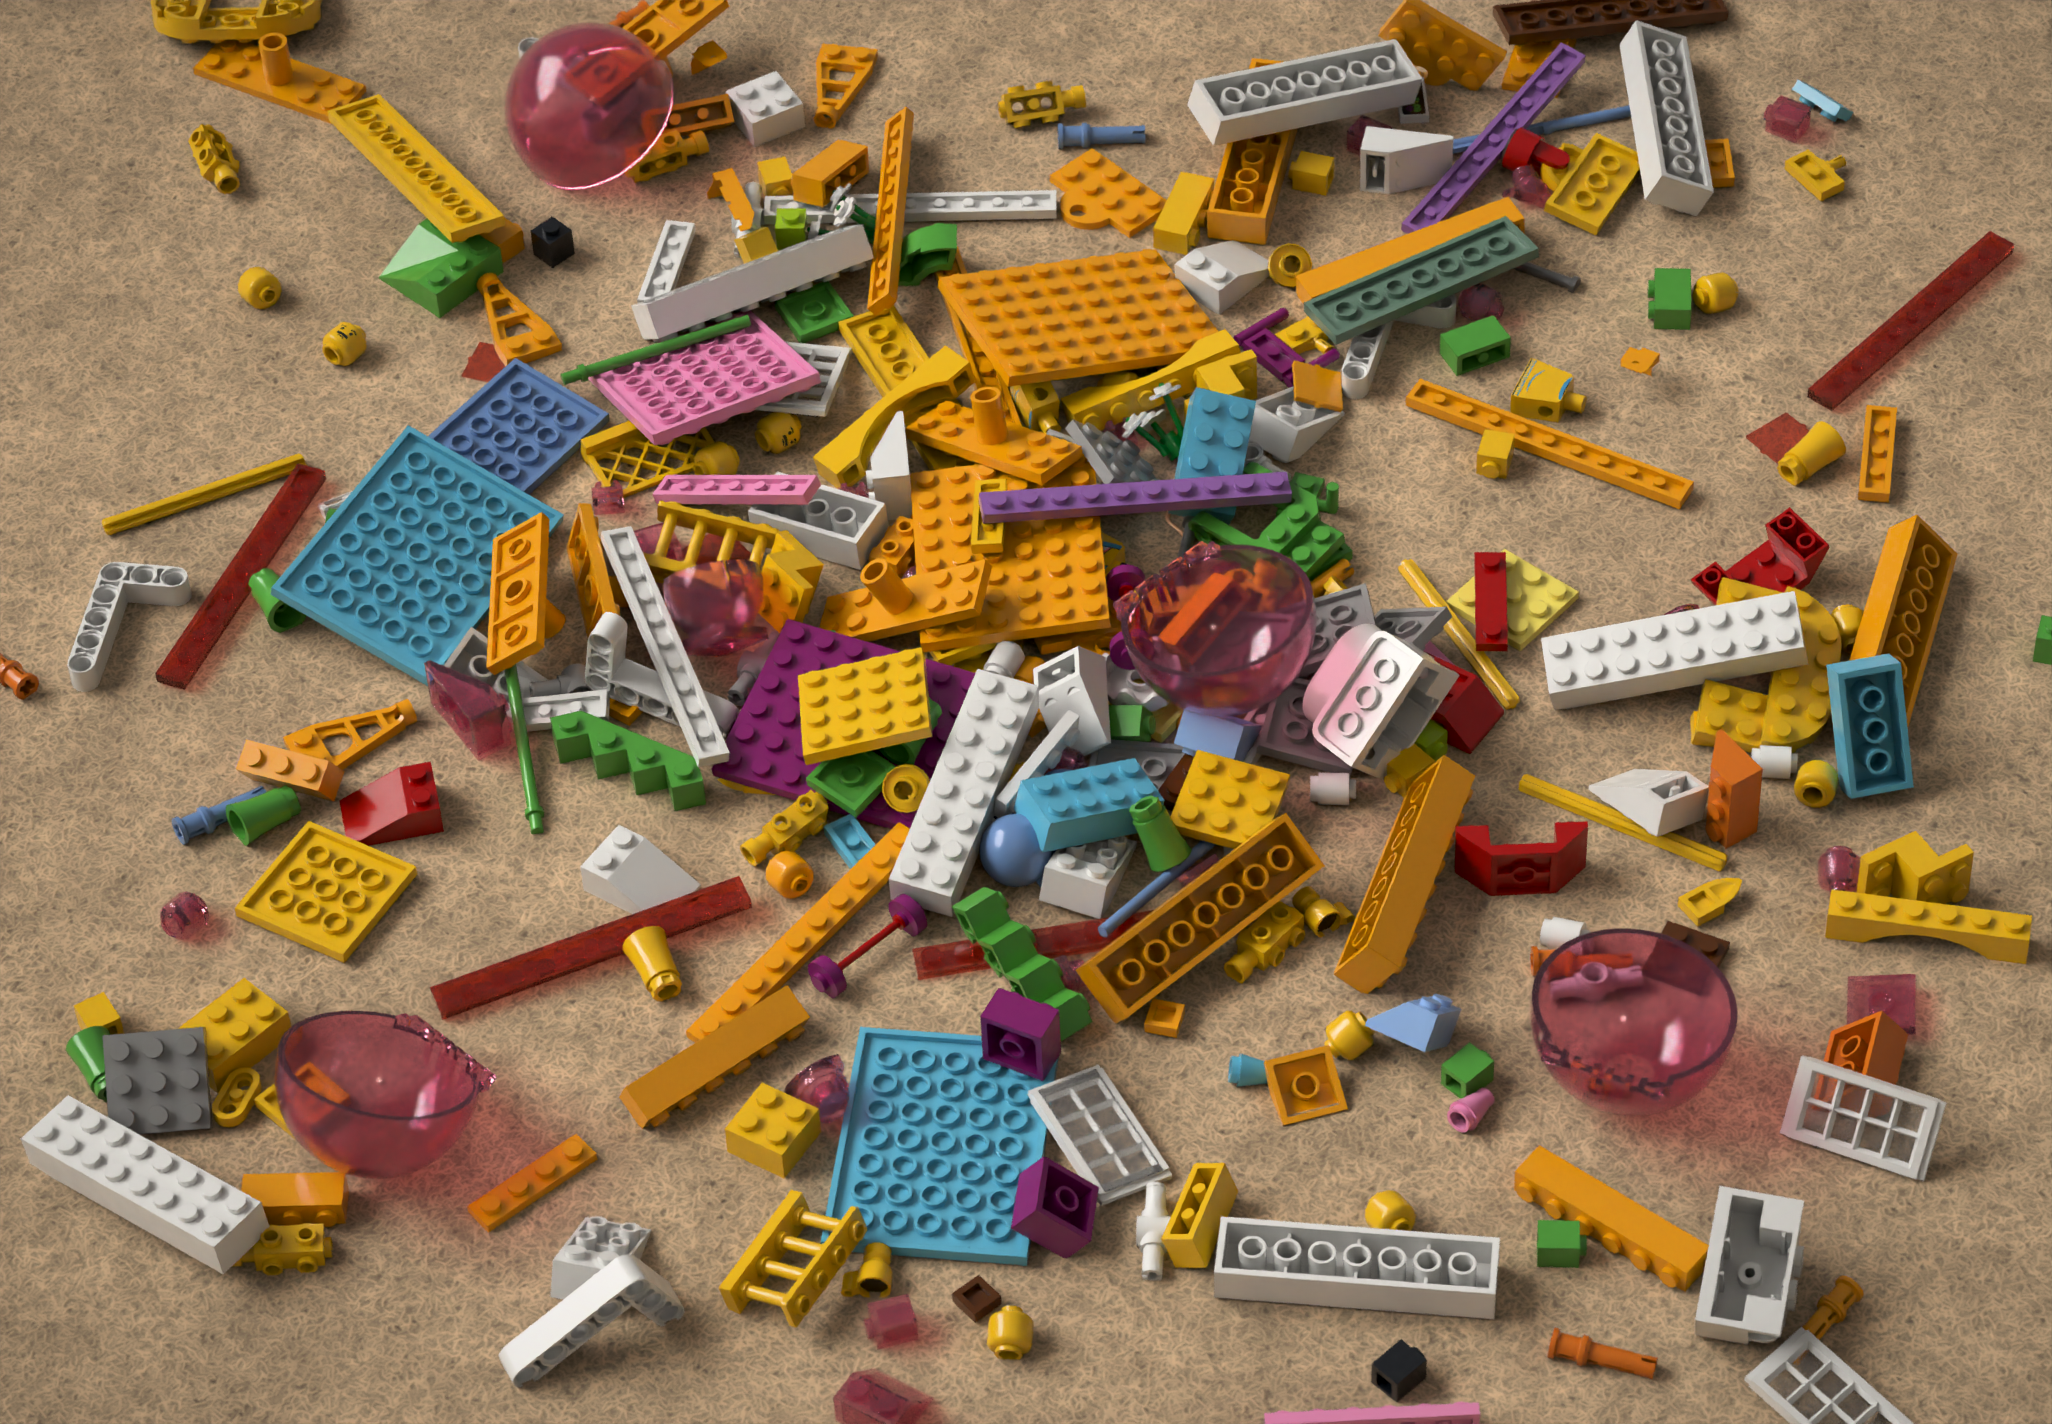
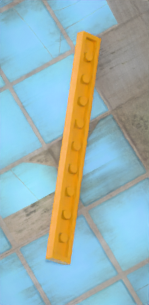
M907 107L885 122L873 243L874 258L871 264L867 309L875 316L884 309L891 308L898 298L897 292L914 113Z
M958 247L952 270L934 272L937 283L939 282V277L967 274ZM942 294L963 357L970 362L976 381L973 384L975 390L983 387L998 388L1001 391L1005 420L1021 425L1008 386Z
M1419 379L1406 396V406L1482 435L1484 429L1515 434L1514 447L1679 510L1693 491L1694 481L1423 379Z
M898 822L686 1030L687 1038L696 1043L778 991L889 881L910 828Z

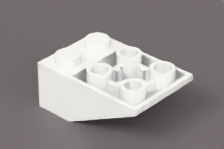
M1366 126L1360 149V191L1393 194L1437 184L1453 166V136Z
M1077 646L1033 669L1034 685L1039 687V709L1049 733L1068 710L1079 715L1078 730H1080V735L1072 747L1066 746L1062 751L1060 759L1062 764H1069L1111 743L1106 660L1104 656Z
M1633 769L1589 785L1588 790L1600 797L1603 802L1610 804L1623 813L1625 817L1646 829L1648 833L1658 837L1701 821L1703 819L1709 786L1687 771Z
M1121 836L1056 850L1044 868L1039 900L1101 919L1118 889L1137 846V841Z
M600 1216L585 1217L553 1259L551 1297L564 1300L619 1256L631 1254L640 1260L651 1229L641 1228L635 1223L620 1224L610 1222Z

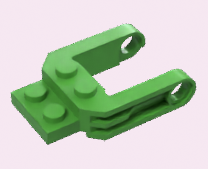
M1249 462L1244 467L1243 474L1272 473V471L1258 463ZM1290 481L1292 491L1291 502L1272 504L1283 511L1261 532L1258 539L1249 537L1204 511L1199 512L1188 523L1189 529L1195 533L1197 540L1233 561L1252 568L1256 572L1258 570L1255 567L1260 555L1271 556L1278 560L1290 556L1305 582L1345 542L1344 533L1321 521L1316 495Z

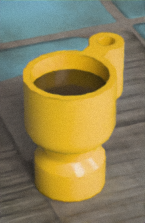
M1311 886L1301 888L1292 899L1293 906L1300 913L1304 914L1305 924L1320 938L1325 936L1321 931L1330 927L1333 932L1340 925H1347L1355 920V916L1342 902L1332 904L1327 899H1320V895Z
M879 1242L870 1243L865 1247L864 1263L859 1267V1270L849 1271L843 1275L841 1295L843 1297H853L858 1294L863 1297H870L869 1292H881L879 1298H886L890 1294L893 1277L892 1269L889 1266L892 1254L890 1247Z

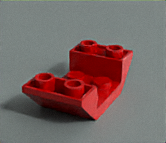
M1789 507L1765 525L1769 540L1726 571L1715 561L1694 576L1691 582L1715 606L1720 582L1723 577L1783 593L1787 586L1801 590L1811 582L1830 548L1829 544Z
M1428 653L1441 666L1460 675L1431 719L1442 723L1443 728L1448 731L1447 744L1471 754L1504 715V709L1477 675Z
M1588 821L1555 822L1554 843L1539 842L1531 844L1490 845L1489 825L1455 827L1454 871L1489 896L1557 893L1586 867Z

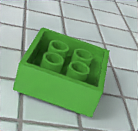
M425 219L417 225L381 273L379 279L441 318L478 291L477 281L481 276L487 273H495L499 276L504 272L501 249L479 234L469 237L463 242L451 243L428 219Z

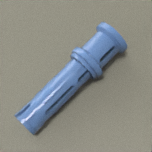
M1058 123V149H1063L1064 146H1082L1083 149H1086L1091 144H1145V125L1090 127V124L1082 123L1081 126H1064L1062 123Z
M259 786L209 808L200 806L196 809V812L179 818L176 816L172 818L174 832L182 845L187 844L189 839L200 834H211L216 830V826L228 821L226 817V806L228 804L244 801L267 791L263 786Z

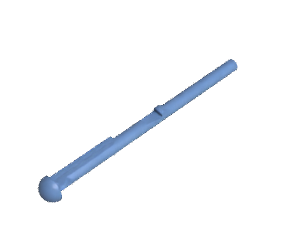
M1630 106L1530 124L1527 130L1538 135H1548L1555 131L1631 117ZM1479 135L1453 139V154L1466 151Z
M1201 840L1192 848L1191 854L1187 859L1177 866L1165 870V872L1098 927L1100 935L1107 937L1217 844Z

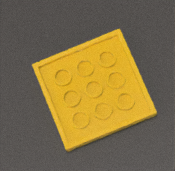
M922 647L906 649L894 654L880 657L875 656L859 662L845 663L837 667L810 671L806 674L798 675L802 749L806 765L932 737L926 662Z
M308 821L237 904L235 912L236 916L345 963L418 875L415 865Z

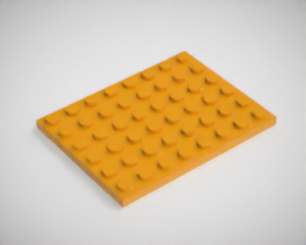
M1143 249L1142 251L1129 253L1118 252L1114 255L1090 256L1075 260L1065 259L1060 262L1036 263L1022 267L1012 266L1006 269L982 270L968 274H953L951 276L939 277L938 282L939 290L1008 387L1172 364L1188 352L1198 340L1219 332L1181 281L1175 278L1174 272L1156 249Z
M1084 454L1082 458L1044 485L982 464L910 473L916 576L984 559L992 566L981 615L921 629L920 645L923 652L1111 628L1100 516L1005 522L1003 552L972 554L971 550L975 480L1006 479L1008 490L1096 485V471Z

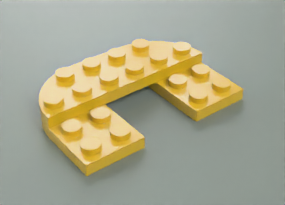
M151 0L154 28L159 33L181 39V42L186 44L195 43L198 40H209L212 43H221L226 40L235 39L239 42H251L272 32L287 36L300 31L311 30L314 28V24L321 18L320 5L322 0H262L259 7L209 8L212 0Z
M1723 577L1720 582L1716 605L1783 592ZM1787 586L1785 592L1795 591L1808 665L1772 671L1768 695L1705 679L1701 691L1694 738L1715 743L1716 732L1722 729L1746 752L1751 753L1752 748L1768 745L1788 746L1792 748V753H1794L1798 748L1808 743L1811 744L1820 735L1831 714L1826 665L1839 663L1842 649L1841 636L1837 624L1821 603L1807 592Z

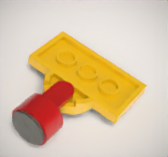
M1520 127L1511 134L1501 156L1502 167L1523 177H1527L1529 173L1540 176L1547 188L1554 191L1545 204L1544 212L1594 235L1598 234L1640 174L1637 151L1598 133H1595L1584 150L1568 143H1562L1561 147L1556 148L1544 142V137Z

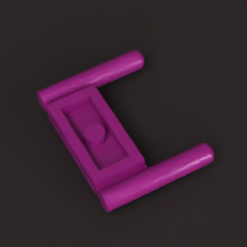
M1281 308L1238 333L1233 339L1239 344V347H1243L1244 352L1252 349L1257 356V362L1281 382L1284 381L1286 386L1290 388L1293 387L1292 364L1294 360L1305 363V359L1269 331L1270 328L1289 317V311L1286 308ZM1331 349L1308 364H1318L1320 367L1325 368L1338 360L1340 353L1337 349Z

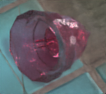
M836 1054L824 1057L807 1066L795 1075L784 1090V1093L819 1108L820 1122L828 1124L838 1120L846 1112V1108L849 1105V1085L846 1076L843 1074L844 1063L840 1056Z

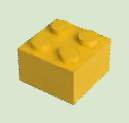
M763 1082L725 1128L727 1152L784 1179L821 1133L819 1108Z

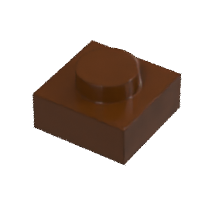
M980 1275L952 1293L953 1303L974 1323L1002 1304L1001 1295Z

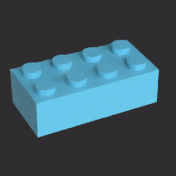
M1196 387L1189 399L1174 479L1242 475L1256 401ZM1237 506L1168 511V513L1185 517L1196 516L1199 512L1204 511L1229 525L1235 516Z
M1888 653L1826 665L1838 778L1841 790L1853 799L1913 788L1901 662Z
M1131 758L1021 780L1014 811L1016 814H1021L1029 820L1037 835L1041 851L1048 852L1136 834L1138 832L1129 812L1130 807L1140 799L1151 795L1158 797L1162 805H1164L1165 800L1137 760Z

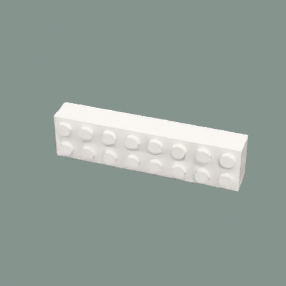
M1636 20L1620 43V51L1645 200L1653 204H1659L1681 213L1685 212L1697 216L1714 190L1687 38Z
M1392 39L1195 80L1187 105L1212 145L1216 146L1413 104L1419 91L1422 77L1398 41Z
M863 224L844 226L634 304L631 307L643 339H653L654 343L663 342L678 337V331H681V333L686 331L693 332L706 327L704 321H708V323L713 321L719 322L733 317L731 311L736 313L755 309L760 306L758 301L773 302L786 297L785 291L787 290L788 293L803 291L813 287L812 281H815V283L820 281L826 282L840 277L839 271L843 273L862 269L867 266L865 261L873 259L874 256Z
M1795 591L1541 638L1548 690L1554 710L1575 708L1700 685L1704 683L1705 679L1716 682L1808 665Z
M977 669L889 877L890 899L893 900L900 894H906L917 901L923 909L953 917L954 910L952 906L960 900L979 854L982 835L994 818L995 799L1008 784L1039 709L1038 685Z
M69 1095L21 1138L30 1164L222 1274L230 1269L260 1240V1235L266 1228H270L262 1203Z
M1221 1216L1214 1268V1298L1494 1319L1500 1238Z

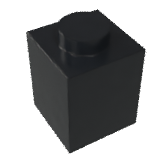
M553 216L530 231L533 254L550 267H556L575 254L572 230Z
M1400 1339L1371 1364V1383L1397 1403L1426 1379L1427 1359L1418 1348L1411 1347Z

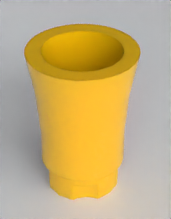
M1818 421L1778 461L1777 470L1780 476L1793 486L1798 485L1829 463L1843 457L1846 453L1845 443L1835 428L1826 422Z
M648 926L629 935L623 943V952L634 965L647 991L651 993L652 998L655 1001L661 1002L676 997L681 992L682 982L668 946L665 930L658 926Z

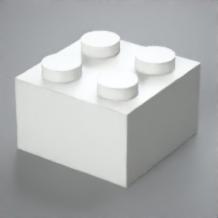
M777 71L725 91L729 96L734 123L754 147L805 127L803 103Z

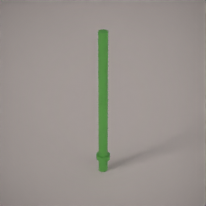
M745 315L587 366L580 364L577 365V369L561 373V379L564 385L579 380L583 383L588 381L589 377L750 327L751 321L749 316Z
M515 664L512 668L505 669L504 672L527 805L524 811L525 818L529 820L531 834H539L544 832L542 823L544 809L539 805Z

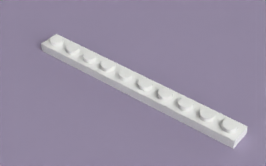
M1057 191L907 193L904 219L905 222L1057 219ZM846 194V197H854L856 199L855 204L865 212L876 217L878 194ZM793 195L765 196L764 224H775L777 208H806L807 224H811V221L817 222L819 215H822L820 223H834L836 216H834V211H830L832 201L826 206L820 207L794 201ZM848 217L845 223L857 222Z
M632 527L602 531L601 542L697 766L702 767L729 761L730 752Z

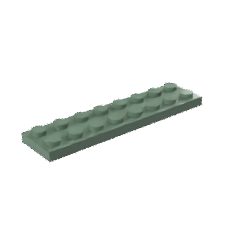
M1505 216L1304 302V312L1337 345L1539 257V248Z

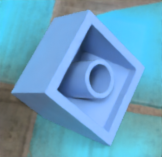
M1186 706L1183 710L1174 744L1183 746L1182 752L1188 755L1195 756L1196 751L1201 750L1243 762L1260 733L1262 725L1204 706Z
M1434 994L1430 997L1422 996L1421 999L1408 1001L1367 1019L1365 1026L1420 1051L1427 1052L1446 1047L1449 1044L1461 1009L1451 1005L1453 1001L1446 996Z

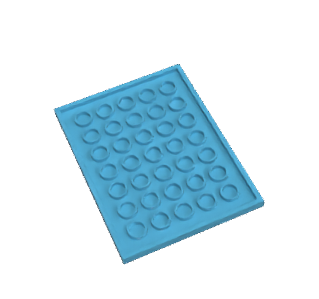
M408 425L271 587V595L429 687L470 627L476 630L489 613L493 539L541 512L550 519V538L563 522L564 514Z
M860 1027L825 1216L841 1220L851 1206L859 1208L867 1226V1232L852 1252L864 1253V1249L868 1244L879 1242L889 1246L892 1251L891 1255L1027 1266L1031 1239L1011 1229L1019 1174L1044 1156L1048 1128L1031 1104L1027 1094L1031 1089L1056 1081L1059 1057L1044 1081L983 1059L982 1037L979 1035ZM1052 1102L1048 1103L1050 1108L1052 1107ZM822 1231L821 1244H824L832 1233L831 1231Z

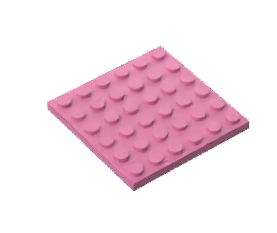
M751 310L739 312L723 321L707 324L704 328L748 315L750 318V327L588 378L654 445L668 444L674 438L684 434L697 433L703 427L726 422L732 416L740 413H750L761 405L779 402L785 396L796 392L808 391L812 386L821 383L819 372ZM686 332V333L680 334V335H678V336H682V335H685V334H688V333H691V332Z

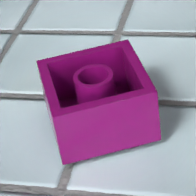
M998 988L980 1016L983 1059L1044 1081L1061 1054L1059 1009L1053 1008L1047 1003H1039L1023 997L1017 992H1009Z
M1043 1156L1019 1174L1011 1229L1062 1258H1069L1091 1242L1099 1187Z

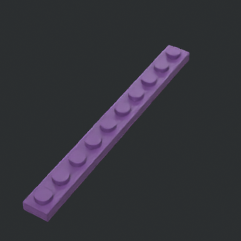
M1561 42L1402 222L1401 231L1409 234L1448 219L1501 159L1506 143L1514 130L1520 127L1527 129L1585 63L1586 55Z
M1287 472L979 492V506L983 524L1290 503L1292 491Z

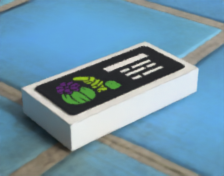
M1424 77L1422 78L1415 102L1398 107L1400 124L1429 122Z

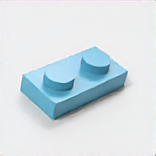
M1797 80L1792 90L1801 95L1798 99L1799 101L1811 108H1814L1815 105L1821 107L1822 111L1820 114L1833 122L1837 118L1847 121L1854 113L1803 81Z
M851 814L824 826V835L850 869L876 845L857 819Z

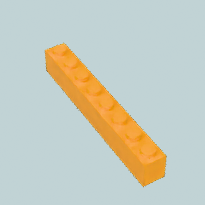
M1509 197L1502 198L1296 275L1297 296L1304 305L1306 301L1505 216L1525 234V218Z

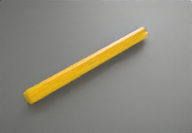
M298 453L107 517L102 520V527L107 535H112L305 470L306 462L303 455Z
M1402 560L1398 571L1426 607H1447L1452 618L1443 626V630L1506 710L1516 708L1520 702V697L1484 651H1476V641L1414 560Z
M1524 774L1520 779L1518 788L1520 792L1716 871H1722L1727 863L1726 853L1674 832L1656 837L1648 833L1646 829L1633 820L1625 817L1620 811L1529 774Z

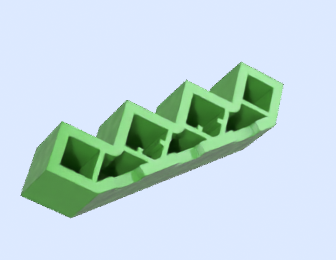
M583 711L550 717L553 741L560 764L592 757L598 779L630 773L636 795L668 788L674 811L706 804L703 778L693 756Z
M984 886L952 906L965 935L972 944L978 942L985 953L984 959L999 978L1005 976L1012 987L1011 992H1017L1023 997L1039 1003H1047L1053 1008L1059 1009L1061 1041L1092 1023L1088 1013L1090 1005L1083 994L1065 988L1060 978L1063 976V972L1059 964L1054 959L1037 953L1033 944L1036 942L1033 932L1027 925H1022L1010 919L1006 910L1009 908V905L1001 892Z

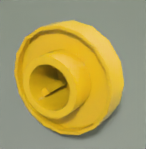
M1288 243L1279 246L1271 253L1267 268L1270 277L1275 283L1282 287H1295L1296 275L1312 270V261L1305 248L1298 244Z
M903 764L896 766L887 773L883 780L882 792L885 801L898 812L909 813L918 810L929 785V777L916 765Z

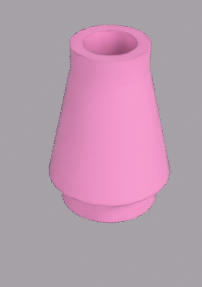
M1480 1088L1476 1092L1453 1102L1447 1113L1450 1125L1459 1132L1474 1130L1489 1107L1494 1104L1493 1094L1486 1088Z

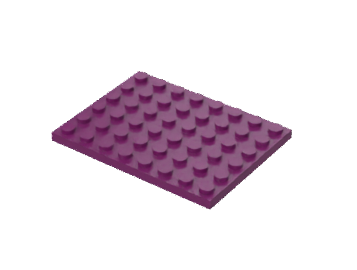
M787 619L725 741L730 752L729 761L713 764L711 768L713 776L792 800H797L800 795L806 794L810 790L815 793V790L807 786L806 777L821 762L806 765L803 757L798 675L901 651ZM925 659L928 694L934 702L939 704L942 714L938 718L937 726L932 731V737L927 738L913 765L921 768L929 777V780H931L975 673ZM879 749L872 750L873 752H875V753L878 754L879 756L883 757L884 759H886L887 761H889V762L892 763L893 765L899 766V765H897V764H894V763L891 762L890 760H888V759L880 752ZM881 791L856 819L892 829L898 822L910 828L918 810L909 813L896 811L888 805ZM824 797L828 803L829 811L846 816L850 814Z

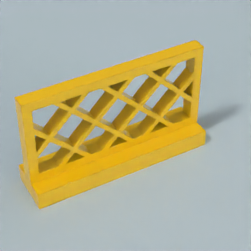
M630 421L581 439V457L586 464H589L602 488L613 503L660 484L666 475H684L693 471L695 457L693 453L696 446L704 448L713 444L714 441L707 429L703 427L696 433L695 437L688 435L674 438L668 447L665 448L652 444ZM680 441L690 444L691 447L688 454L672 450L675 442ZM635 447L642 449L643 452L640 459L625 455L626 450ZM649 451L664 455L660 464L645 461ZM669 457L684 461L683 465L676 469L665 466ZM604 458L616 460L612 470L600 467L597 461ZM621 462L636 466L633 475L618 472ZM641 468L657 472L655 477L648 480L638 477ZM614 479L629 482L627 488L615 492L611 485Z

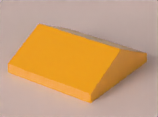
M1329 1045L1264 1061L1270 1096L1283 1126L1348 1110ZM1338 1103V1105H1334V1106H1330V1107H1326V1108H1322V1109H1318V1110H1314V1111L1306 1112V1113H1303V1114H1299V1115H1295V1116L1288 1117V1115H1292V1114H1296V1113H1300V1112H1304V1111H1308V1110H1312V1109L1320 1108V1107H1323V1106H1327V1105H1331V1104Z

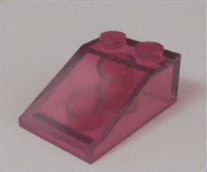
M431 660L424 663L431 704L478 761L511 745L510 733L513 730L506 713L509 711V705L501 693L497 695L489 684Z

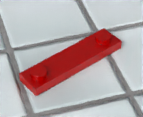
M1474 552L1476 651L1508 652L1506 552Z

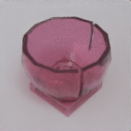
M746 559L726 560L725 563L729 575L728 581L723 560L689 567L677 571L664 579V603L671 619L689 636V638L681 641L687 655L723 657L769 639L767 627L755 626L754 624L764 599L763 576L757 562Z

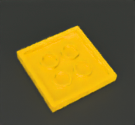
M1197 750L1170 817L1181 835L1235 849L1277 817L1290 783V774Z

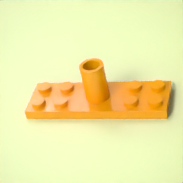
M657 0L563 74L565 81L600 107H603L643 74L646 81L650 84H666L673 76L667 56L729 8L728 1Z
M277 32L263 35L259 40V47L247 42H239L237 39L216 43L193 67L195 75L330 124L332 123L328 118V110L356 102L366 92V85L290 58L287 38L285 35Z
M983 387L972 392L970 396L972 409L946 400L905 428L906 436L909 440L1040 485H1044L1083 457L1082 446L1006 421L1001 391L995 387Z
M579 503L566 548L588 638L605 612L616 613L620 616L619 607H630L617 577L608 576L603 556L604 547L598 535V517L594 516L591 504Z
M543 512L493 539L486 668L493 675L505 669H510L521 660L537 654L544 648L545 639L559 633L566 621L565 615L546 598L550 519Z
M875 559L869 562L860 574V579L866 588L827 597L819 628L834 630L839 634L869 642L980 616L992 566L984 559L901 579L884 559Z

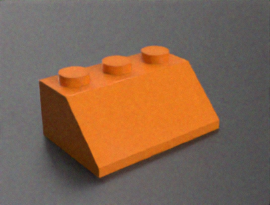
M1722 729L1716 732L1711 762L1705 829L1708 837L1713 842L1718 841L1727 849L1757 832L1763 769Z
M1879 1011L1831 1031L1824 1062L1896 1085L1902 1058L1905 1053L1908 1033L1886 1013ZM1820 1074L1814 1099L1831 1104L1838 1080ZM1845 1083L1839 1107L1860 1113L1867 1089ZM1874 1092L1868 1116L1875 1118L1890 1112L1893 1098ZM1812 1105V1109H1814V1110L1823 1111V1112H1828V1113H1829V1111H1830V1110H1827V1109H1824V1108H1821V1107Z

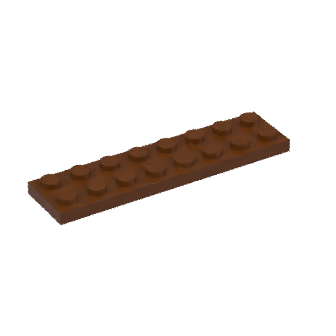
M1538 0L1493 5V17L1508 45L1517 46L1533 42L1548 43L1560 39H1579L1580 37L1628 33L1636 20L1662 29L1676 26L1688 27L1689 25L1703 23L1715 24L1716 22L1728 21L1729 14L1722 0Z

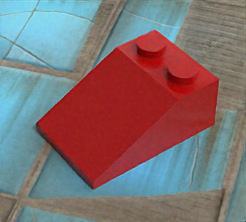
M431 761L398 767L339 800L346 837L368 846L444 832Z

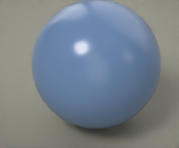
M1008 814L993 821L983 833L979 847L980 860L985 871L992 879L1009 887H1023L1039 880L1043 876L1046 864L1053 856V851H1041L1033 826L1021 814Z

